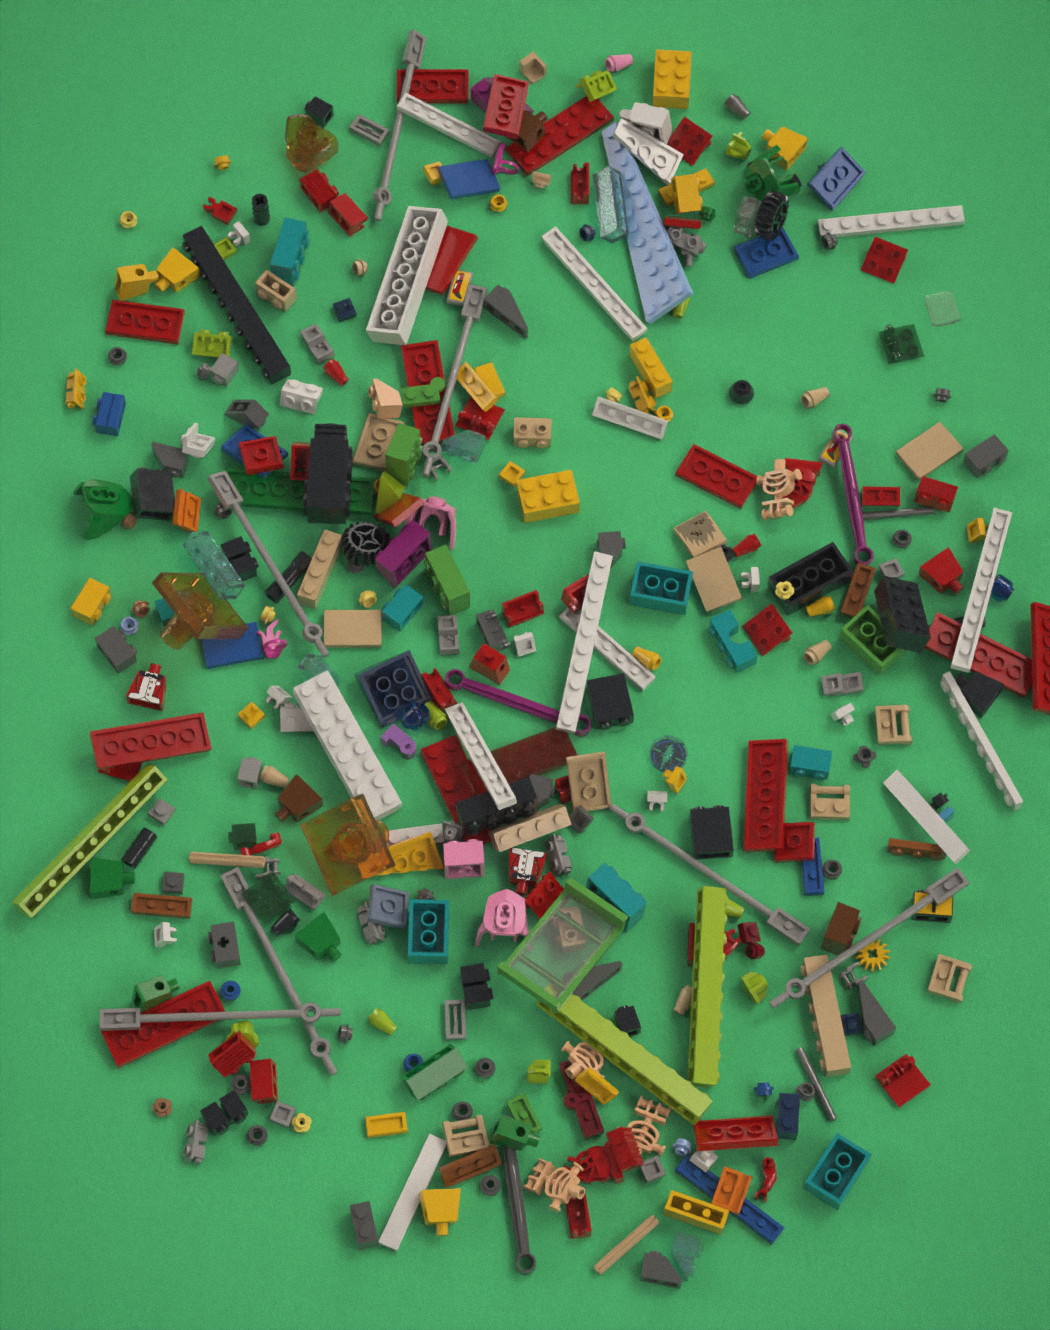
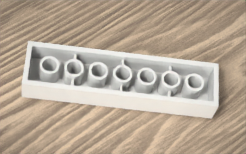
M408 206L366 328L372 342L407 345L448 223L442 209Z
M327 670L294 687L293 694L366 826L400 810L402 806L400 798L329 671Z

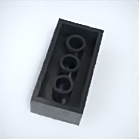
M831 542L769 576L767 586L788 616L852 581L854 571L835 543ZM787 581L792 584L794 594L789 599L783 600L775 593L776 585Z
M883 576L874 590L886 645L921 653L931 639L918 583Z
M527 777L509 784L517 803L498 810L488 791L456 802V817L459 825L462 826L464 837H473L478 835L480 831L486 829L493 830L500 824H510L515 822L517 818L534 815L538 811L537 795L530 778Z

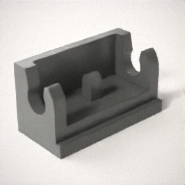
M494 610L476 614V623L486 645L496 651L509 648L510 643Z

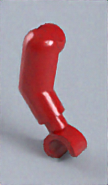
M278 832L270 834L271 840L253 845L252 848L242 847L240 848L241 855L252 856V854H259L278 847L282 843L281 836Z
M766 1157L763 1160L762 1167L765 1180L761 1186L762 1189L755 1194L756 1201L758 1196H764V1203L767 1202L768 1191L772 1189L777 1180L775 1162L770 1157Z

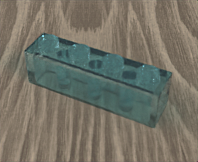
M608 166L592 175L597 219L600 229L599 234L602 239L614 243L628 236L629 231L621 172Z
M208 531L191 532L183 546L219 599H237L245 584Z

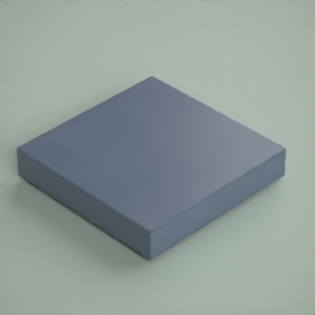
M372 884L369 892L368 922L405 930L407 928L409 892Z

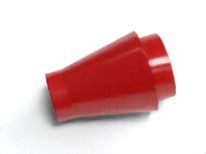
M331 359L323 366L324 373L341 387L349 381L339 361Z
M754 533L752 535L748 534L732 549L738 558L742 555L758 551V548L762 545Z

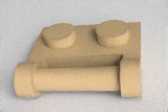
M908 705L875 706L878 745H909L913 743L909 729L908 713H910ZM895 713H899L901 716L902 735L897 736Z
M811 784L810 819L849 820L850 785L842 787ZM817 794H843V799L817 798Z
M939 954L927 992L950 999L956 1003H962L963 989L968 973L972 970V965ZM955 968H958L961 972L955 991L952 992L949 991Z
M476 1115L475 1118L460 1121L442 1122V1129L445 1134L450 1157L474 1153L489 1146L482 1115ZM477 1126L478 1130L452 1134L451 1131Z

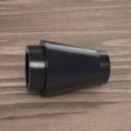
M291 909L285 910L271 929L279 936L298 926L297 923L300 919Z

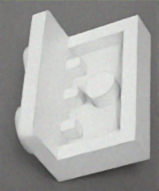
M287 379L281 390L280 406L315 414L323 388L317 387L314 384Z
M194 423L191 428H188L187 433L182 435V453L191 454L195 458H204L215 444V437L199 434V424Z
M284 703V706H281V732L314 731L300 706H296V703Z

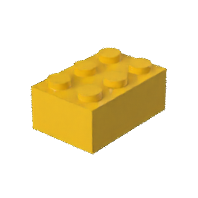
M656 49L652 106L688 109L691 51Z
M572 470L516 480V491L524 523L579 513L580 501Z

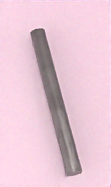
M934 508L864 512L862 514L863 520L931 515L934 514Z
M803 1047L798 1048L796 1053L815 1089L829 1121L833 1122L837 1119L834 1110Z

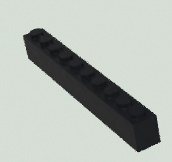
M201 225L183 234L182 247L184 251L190 253L192 263L199 267L201 278L209 283L208 288L211 294L217 296V303L221 309H225L228 321L234 323L236 334L244 339L243 344L246 350L252 352L253 361L262 368L261 373L265 380L269 379L270 383L274 384L291 375L289 363L203 226Z

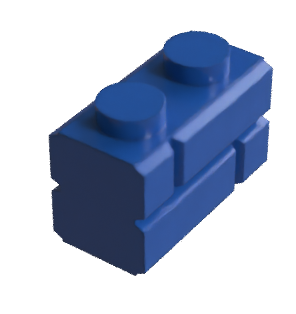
M104 392L102 398H98V415L93 417V426H95L97 433L118 436L126 406L124 395Z

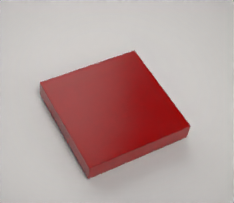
M665 216L664 224L666 226L700 229L702 220Z
M276 436L239 442L246 475L284 468Z
M785 823L784 850L775 851V862L814 861L815 823Z

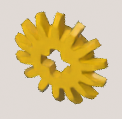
M878 939L876 943L873 941L857 952L860 955L855 956V960L861 959L859 963L860 965L865 964L864 970H867L868 966H870L871 972H874V967L877 966L880 971L882 970L880 964L887 966L884 959L890 960V957L885 955L890 953V950L883 949L887 946L886 943L881 946L879 945L881 939ZM876 950V955L878 957L869 958V953L867 951Z

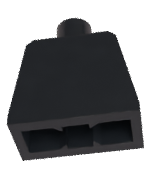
M974 672L970 679L959 674L955 680L957 685L962 688L961 692L971 710L981 719L1002 692L1004 686L1003 683L979 672Z

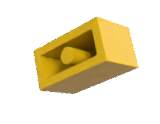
M696 174L672 177L671 185L675 214L701 210L703 202L702 197L699 196L700 181Z
M89 577L70 608L72 616L93 625L95 620L98 621L100 619L103 607L111 601L110 587Z

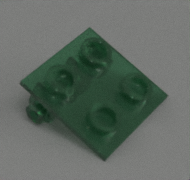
M888 324L885 326L884 331L878 332L888 364L924 357L914 324L897 328Z
M273 871L241 893V896L263 924L281 911L291 909V904L296 901Z

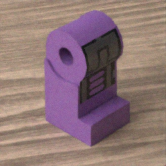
M394 723L380 737L382 745L385 747L389 744L399 751L403 759L409 760L415 757L416 743Z

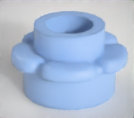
M126 617L120 623V630L125 635L135 634L138 631V621L132 617Z
M678 1138L675 1144L672 1145L675 1153L680 1156H686V1154L691 1153L692 1144L688 1140Z

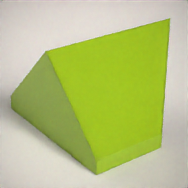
M383 472L380 478L376 513L378 514L399 501L405 488L403 484L387 472Z

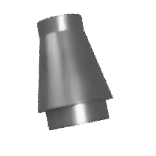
M732 94L724 103L727 110L739 116L742 120H745L751 113L739 95Z

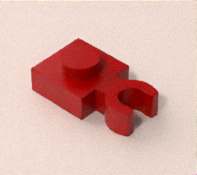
M208 197V202L212 205L207 206L204 204L203 210L208 213L213 212L212 218L229 225L237 213V208L222 200L218 204L214 198Z

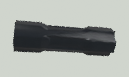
M300 551L281 574L289 588L301 574L307 571L312 558L304 551ZM273 581L265 590L267 598L274 603H278L285 595L277 581Z

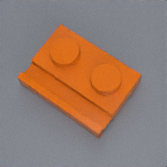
M183 489L176 490L172 525H178V528L191 534L197 533L201 498L189 492H184Z
M724 1166L711 1204L727 1209L729 1212L739 1216L752 1176Z

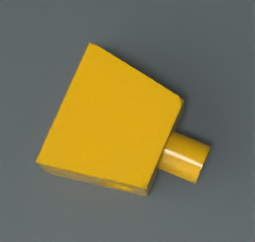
M781 127L776 134L767 129L762 136V139L768 142L766 151L776 144L780 147L781 150L771 158L783 156L784 159L777 163L786 171L807 148V137L785 127Z
M172 248L156 269L159 281L155 284V287L161 293L168 287L174 292H179L200 277L199 268L175 248Z
M144 264L118 267L114 287L119 300L124 301L147 293L150 283L159 281L158 273L156 270L148 272Z
M460 1189L422 1190L419 1193L425 1224L436 1225V1236L438 1237L448 1236V1225L455 1224L458 1220Z

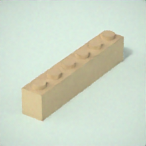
M828 955L804 958L803 965H800L801 976L807 977L828 963ZM830 970L806 986L805 995H809L810 998L808 1003L809 1014H813L814 1021H812L813 1033H817L818 1040H816L817 1052H821L822 1056L820 1068L821 1071H825L826 1077L848 1074L851 1070Z

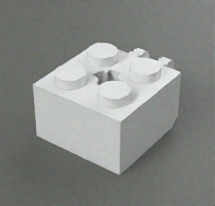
M637 102L634 103L632 110H621L619 114L621 119L667 145L673 131L669 110Z

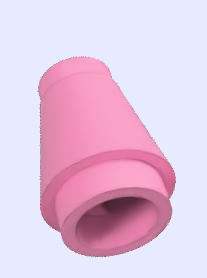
M631 54L610 55L605 59L607 70L613 73L633 64Z

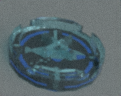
M671 735L655 739L649 751L651 764L660 772H665L666 769L673 772L676 766L682 768L686 764L688 757L684 742L678 737Z

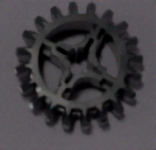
M768 192L759 206L754 230L756 235L764 240H774L779 235L783 225H785L789 200L781 192Z
M364 520L363 523L357 521L355 525L350 524L349 528L344 530L340 546L347 560L352 559V563L358 562L359 566L366 564L368 567L370 564L376 565V555L388 546L391 539L385 528H380V524L373 525V522L369 524Z

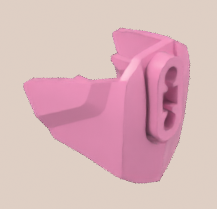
M430 496L429 499H422L424 505L410 515L404 525L414 520L416 523L418 521V524L424 528L426 519L433 514L438 516L441 524L438 535L445 536L450 519V550H454L457 509L446 503V499Z
M508 889L489 896L482 924L476 934L475 947L479 946L482 935L486 932H489L491 940H494V935L514 936L513 942H516L520 934L525 938L530 932L528 929L525 899ZM532 943L527 948L528 951H532Z

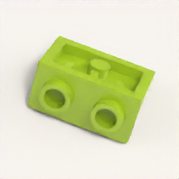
M598 70L590 74L591 78L587 75L579 79L580 83L575 85L576 89L583 87L590 102L617 90L609 70L602 73Z
M200 329L199 333L194 332L193 355L220 357L223 353L230 357L231 340L233 341V337L229 336V332L218 331L217 335L210 334L211 330Z

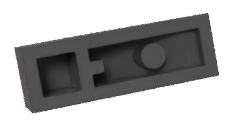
M497 285L484 298V309L526 340L528 338V327L511 292L507 288Z
M621 961L594 966L572 994L577 995L583 1001L622 970ZM576 971L567 973L562 978V982L566 984Z
M860 980L857 991L864 1030L863 1034L866 1040L872 1042L875 1046L893 1035L896 1027L864 981Z

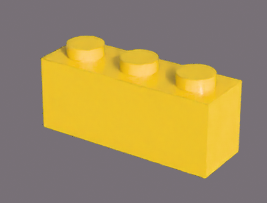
M645 337L630 344L629 356L643 379L647 382L655 399L671 392L673 381L648 339Z
M673 1190L670 1192L664 1209V1215L719 1235H722L729 1214L727 1209Z

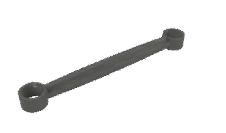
M503 1147L509 1203L519 1254L516 1258L515 1266L520 1274L530 1275L536 1268V1259L530 1253L527 1220L516 1150ZM521 1258H530L533 1262L532 1268L529 1270L521 1269L518 1266Z

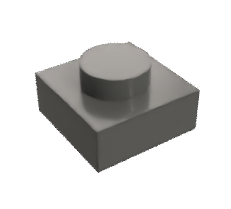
M581 805L569 816L572 826L580 834L594 820Z
M164 872L163 893L183 894L184 873Z

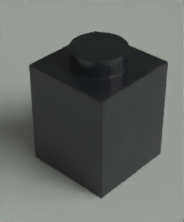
M316 96L311 101H308L304 108L306 119L322 128H325L334 116L333 106Z
M634 1005L619 1007L614 1013L618 1029L626 1032L629 1037L640 1034L641 1025Z

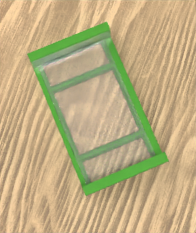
M570 877L565 883L564 891L505 963L501 961L498 964L497 974L503 975L548 1006L556 1015L621 934L629 916Z

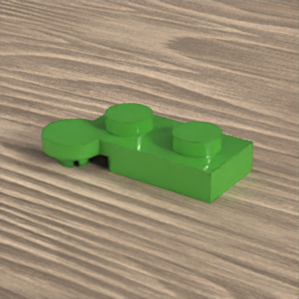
M436 377L431 380L430 385L401 388L403 408L440 404L439 392L444 390L445 381L440 377Z
M525 1093L506 1101L514 1119L531 1125L530 1133L535 1134L542 1130V1126Z

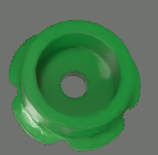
M702 206L698 214H700L701 219L711 221L716 217V210L711 207Z

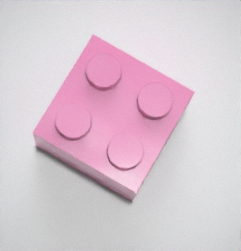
M470 839L467 842L449 841L443 844L445 879L484 877L483 841Z

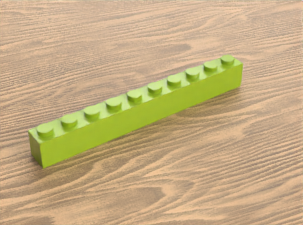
M146 765L11 903L23 916L32 918L168 779L156 766Z
M702 886L697 889L688 1081L693 1086L705 1088L716 1086L720 1078L718 1063L720 1062L721 1054L718 1050L722 1037L719 1029L722 1022L720 1007L723 1002L721 986L724 982L722 965L725 962L723 945L726 942L724 926L727 922L725 906L728 903L726 888Z
M552 983L544 989L554 997L561 991ZM572 994L556 1015L548 1006L537 1000L536 1005L694 1126L709 1109L712 1100L706 1093L696 1089L690 1081L679 1076L673 1068L662 1063L657 1056L652 1055L645 1050L643 1045L632 1040L626 1032L616 1028L610 1020L599 1015L593 1007L586 1005L577 995Z

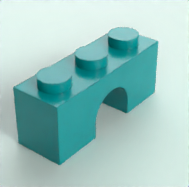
M727 610L710 619L709 633L717 639L718 648L721 653L724 652L727 656L726 661L730 668H734L735 672L738 673L757 663L758 656L749 640L742 644H737L730 639L739 630V623L731 610Z

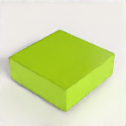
M228 237L214 244L223 260L237 253V249Z

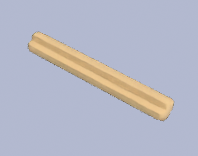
M190 852L189 854L190 863L264 868L266 863L263 856Z
M654 1215L648 1217L594 1265L595 1271L602 1275L659 1224L658 1219Z

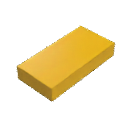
M492 362L474 368V371L498 398L506 395Z
M590 1067L576 1076L575 1081L604 1105L618 1095L619 1091Z
M405 1112L365 1117L368 1138L408 1133Z

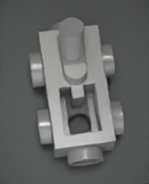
M666 227V232L673 247L680 249V254L685 256V266L691 267L693 256L698 257L700 253L703 254L707 244L701 240L700 236L693 233L690 236L684 233L685 230L680 227Z

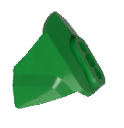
M777 144L756 157L751 165L745 169V188L749 194H754V197L759 201L764 200V196L771 191L781 192L785 196L800 192L797 182L788 184L791 182L793 175L782 179L778 178L773 171L776 162L784 159L783 156H778L768 161L769 158L781 150Z
M91 479L81 482L73 491L74 495L84 496L82 501L92 512L91 516L87 519L89 524L84 535L85 540L99 538L104 533L109 532L129 515L132 508V496L122 485Z

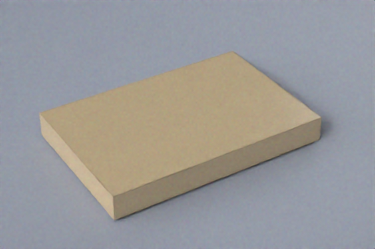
M368 413L353 458V464L386 472L385 454L398 423L404 424V422L390 418L378 419L377 415Z
M939 422L897 450L896 455L920 481L922 476L926 477L963 452V447L944 425Z
M721 547L686 560L689 570L693 571V580L707 613L742 600Z
M324 610V646L326 648L381 647L382 610Z
M605 751L566 757L572 811L580 805L586 811L610 808L611 797Z

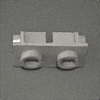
M443 821V835L446 838L444 844L449 841L462 842V826L457 822Z
M552 834L546 840L545 845L546 851L549 853L551 869L555 877H558L561 872L569 874L572 869L569 855L562 856V854L568 852L565 839L561 835L555 836V834Z
M295 873L293 876H288L286 879L287 884L283 888L314 911L326 896V894Z
M364 902L365 906L359 907L357 914L362 926L369 925L363 928L366 942H369V945L377 943V939L385 942L384 927L381 924L368 922L369 903Z
M195 1120L188 1125L186 1131L188 1142L183 1151V1156H185L184 1163H188L193 1159V1163L201 1164L202 1160H204L206 1146L199 1145V1142L206 1143L208 1134L206 1123H199L198 1125L199 1120Z

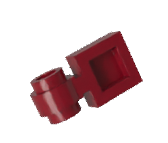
M745 922L738 924L741 943L747 944L745 950L747 957L750 959H760L764 956L765 949L761 944L757 943L761 941L757 923Z

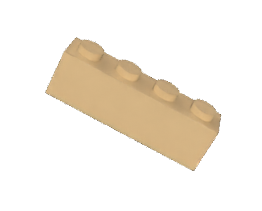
M324 529L297 594L300 605L316 610L340 553L342 535Z
M557 804L536 812L532 816L523 817L513 823L489 830L488 833L493 848L501 852L572 824L566 807Z

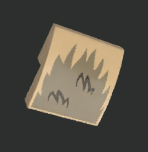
M706 511L674 527V533L684 543L685 549L693 558L727 543L723 533Z

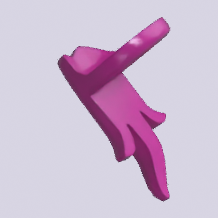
M505 143L500 144L492 173L517 174L519 172L517 164L501 159ZM501 164H510L515 169H507L501 166Z
M278 619L267 627L266 636L262 631H257V634L262 639L264 654L268 659L278 658L282 650L287 647V641L279 639L282 631H277L275 635L273 634V628L277 625Z

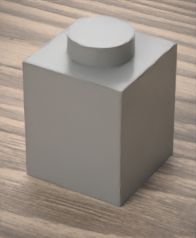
M222 353L210 370L213 382L228 387L239 371L238 361Z
M254 757L242 758L237 778L238 786L258 789L259 778L263 769L261 761Z

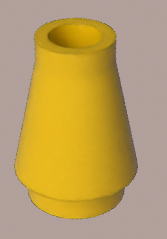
M823 596L811 605L806 606L809 617L830 614L831 611L835 610L831 596Z
M639 646L632 653V656L648 670L652 669L655 671L662 661L658 653L640 648Z

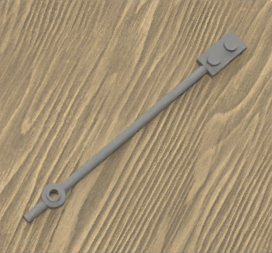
M415 29L409 31L403 56V62L407 64L400 100L404 93L409 94L413 71L421 66L426 37ZM399 110L396 115L382 184L373 193L374 200L377 203L374 221L376 222L381 221L384 205L389 204L392 199L388 186L404 113Z
M470 284L461 313V319L466 320L432 440L423 446V457L426 459L422 471L423 477H429L433 461L441 457V446L438 442L473 321L479 322L484 298L488 290L486 287Z
M222 471L209 475L208 481L224 508L232 507L304 626L302 631L303 638L307 642L314 643L323 658L328 657L330 654L320 639L323 633L322 628L316 623H310L239 506L242 504L243 499L227 472Z
M615 804L611 805L609 810L626 821L625 825L629 832L644 833L726 888L735 896L767 916L769 919L766 925L797 946L802 943L810 932L809 927L781 908L777 907L773 912L645 825V818L640 813L628 814ZM637 822L639 825L634 827L632 823Z
M237 867L220 875L237 910L239 911L244 908L295 1009H301L303 1005L251 904L256 902L239 868ZM302 1020L313 1041L310 1047L312 1055L317 1059H322L330 1076H334L338 1072L329 1057L331 1052L329 1041L318 1036L313 1024L305 1023ZM323 1047L324 1051L318 1052L317 1049Z
M957 867L926 888L928 896L804 979L793 978L789 980L785 991L769 1002L770 1006L774 1009L788 998L793 1000L802 998L805 994L806 986L931 902L939 906L967 887L970 882ZM798 988L799 991L794 993L791 989Z
M312 1002L304 1004L301 1009L267 1011L141 1015L140 1008L100 1009V1031L140 1029V1023L301 1017L305 1023L313 1024L320 1017L341 1016V1009H320L317 1004ZM308 1012H313L314 1016L309 1017L307 1014Z

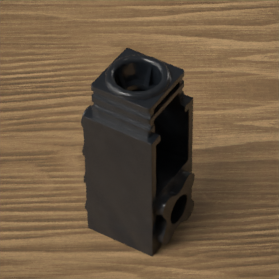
M334 423L315 424L314 438H311L309 474L308 479L304 481L303 508L304 516L308 517V523L346 524V517H350L353 454L352 447H349L347 425Z

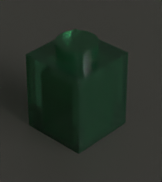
M255 823L231 825L232 832H228L229 844L233 843L234 850H240L242 847L252 848L253 845L257 844Z

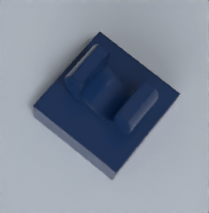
M350 298L333 303V309L339 322L357 316Z
M859 1013L840 1015L844 1036L862 1034Z

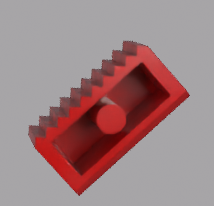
M318 169L299 179L300 188L319 213L329 208L330 201L339 195L337 188L328 183L329 179L324 172L320 173Z
M922 476L914 502L949 513L958 487Z
M238 1031L209 1053L210 1063L224 1078L228 1075H234L238 1072L240 1066L244 1063H250L255 1058V1046L241 1031Z
M619 1127L606 1133L619 1172L631 1171L643 1166L645 1163L643 1158H641L642 1154L638 1150V1143L634 1139L635 1135H633L631 1127Z

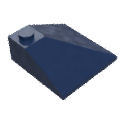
M410 650L354 674L366 700L382 727L423 708L425 703L433 701Z

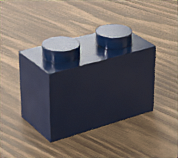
M779 1094L776 1130L778 1139H797L800 1094Z

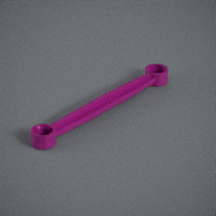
M838 424L832 432V440L839 446L846 500L857 549L853 555V561L856 566L857 563L869 566L874 554L866 544L859 490L849 446L852 430L846 424ZM836 431H846L848 434V438H838L836 435ZM857 553H867L870 560L868 562L860 561Z
M452 669L446 674V685L452 691H458L463 688L530 715L554 723L558 721L559 711L548 706L467 679L459 669ZM453 675H458L462 678V682L458 685H453L448 679ZM579 715L578 721L586 722L588 727L583 731L576 729L574 735L583 737L590 732L591 722L587 716Z

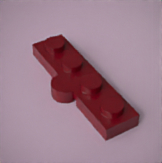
M569 1060L559 1063L558 1067L568 1092L564 1098V1106L568 1110L575 1111L584 1139L604 1134V1128L592 1095L575 1081L576 1077L571 1079L565 1072L572 1063Z

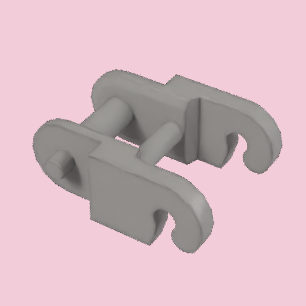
M441 456L436 460L440 464L432 465L430 471L435 480H438L435 472L436 468L443 466L448 469L449 473L452 472V469L445 458L442 459Z
M265 857L266 872L260 876L256 874L255 878L268 879L271 876L276 877L280 875L281 872L278 871L277 866L280 860ZM269 864H273L274 871H269Z
M859 962L847 967L844 973L843 971L840 973L839 978H843L846 982V989L849 987L851 989L853 985L857 987L860 980L867 981L869 979L868 976L856 979L852 973V970L860 965ZM850 974L854 981L850 982L846 975Z

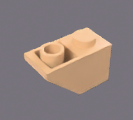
M373 379L372 385L368 389V394L372 398L373 411H376L378 419L399 418L403 405L399 391L378 379Z

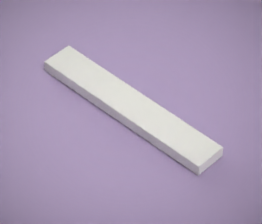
M404 93L397 105V110L490 158H493L501 141L407 93Z
M567 608L559 616L575 633L577 632L581 610L573 614ZM598 626L593 649L619 672L624 673L625 677L643 692L656 679V676Z
M896 770L883 782L955 864L971 851L900 771Z
M429 1134L378 1244L396 1252L398 1251L420 1204L419 1193L427 1189L447 1147L445 1140Z

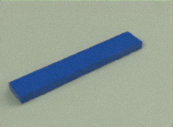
M687 1154L675 1168V1172L713 1200L720 1178L709 1170L704 1172L690 1161L691 1156ZM746 1198L744 1199L739 1216L729 1212L771 1245L785 1228Z

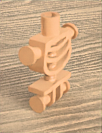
M783 459L774 460V471L765 472V477L758 475L756 479L757 485L763 486L764 492L775 496L774 500L762 502V506L770 508L769 510H762L764 520H768L769 517L776 519L777 517L783 518L785 515H793L791 505L794 504V501L788 498L782 499V497L787 496L793 491L795 487L794 480H801L802 474L799 469H795L794 472L785 469L786 461Z
M569 1041L565 1043L561 1051H566L570 1054L568 1060L572 1065L565 1070L569 1078L574 1079L590 1067L605 1079V1076L599 1073L604 1064L603 1056L586 1042H580L575 1048L569 1044Z
M640 1096L634 1114L645 1118V1120L632 1121L628 1127L632 1128L631 1131L635 1135L634 1139L638 1143L637 1146L639 1147L640 1154L642 1152L651 1154L654 1150L661 1157L666 1146L658 1144L659 1131L652 1125V1121L665 1126L671 1108L663 1107L662 1103H658V1106L653 1105L654 1100L650 1099L648 1101L643 1099V1096ZM639 1106L646 1108V1111L640 1109ZM650 1109L655 1110V1113H650ZM658 1113L664 1115L665 1118L658 1116ZM649 1130L655 1135V1138L648 1132Z
M539 1158L537 1160L539 1163L532 1169L534 1175H529L527 1177L529 1179L527 1184L523 1185L525 1190L531 1193L535 1192L538 1196L541 1195L545 1188L546 1195L553 1201L552 1205H549L548 1208L554 1212H560V1204H568L572 1196L578 1199L584 1197L585 1188L578 1185L580 1179L576 1176L580 1170L583 1171L584 1169L576 1162L573 1163L574 1166L571 1170L564 1167L556 1169L551 1162H546Z

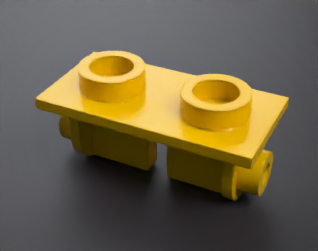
M76 368L74 372H70L67 376V390L72 391L66 392V405L69 409H73L75 406L84 409L86 377Z
M636 376L637 382H630L629 390L634 400L640 397L639 400L635 401L637 409L648 414L650 410L655 413L654 406H656V402L652 396H649L648 390L650 388L645 380L642 381Z

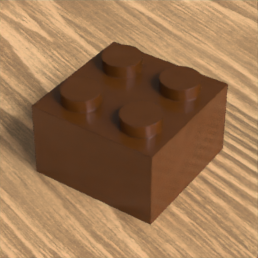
M840 902L837 903L824 935L822 950L838 956L852 947L854 937L862 920L859 917L860 910Z

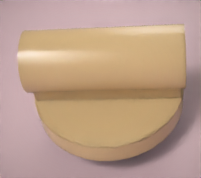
M533 172L532 182L535 183V187L545 188L546 185L549 186L552 175Z

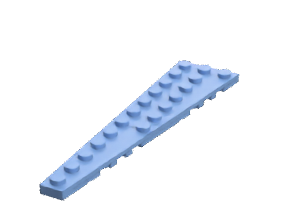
M614 122L602 131V136L646 322L651 324L694 293L633 154L612 136L618 125L617 122Z

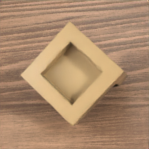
M531 52L519 61V71L532 84H535L547 75V65L534 52Z

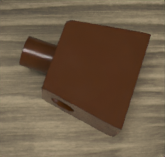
M528 110L523 111L518 139L506 138L528 153L545 135L544 122L548 119L546 114L540 111L538 114L533 115Z
M296 774L278 796V804L281 809L275 813V816L281 822H284L289 816L296 822H299L323 806V800Z

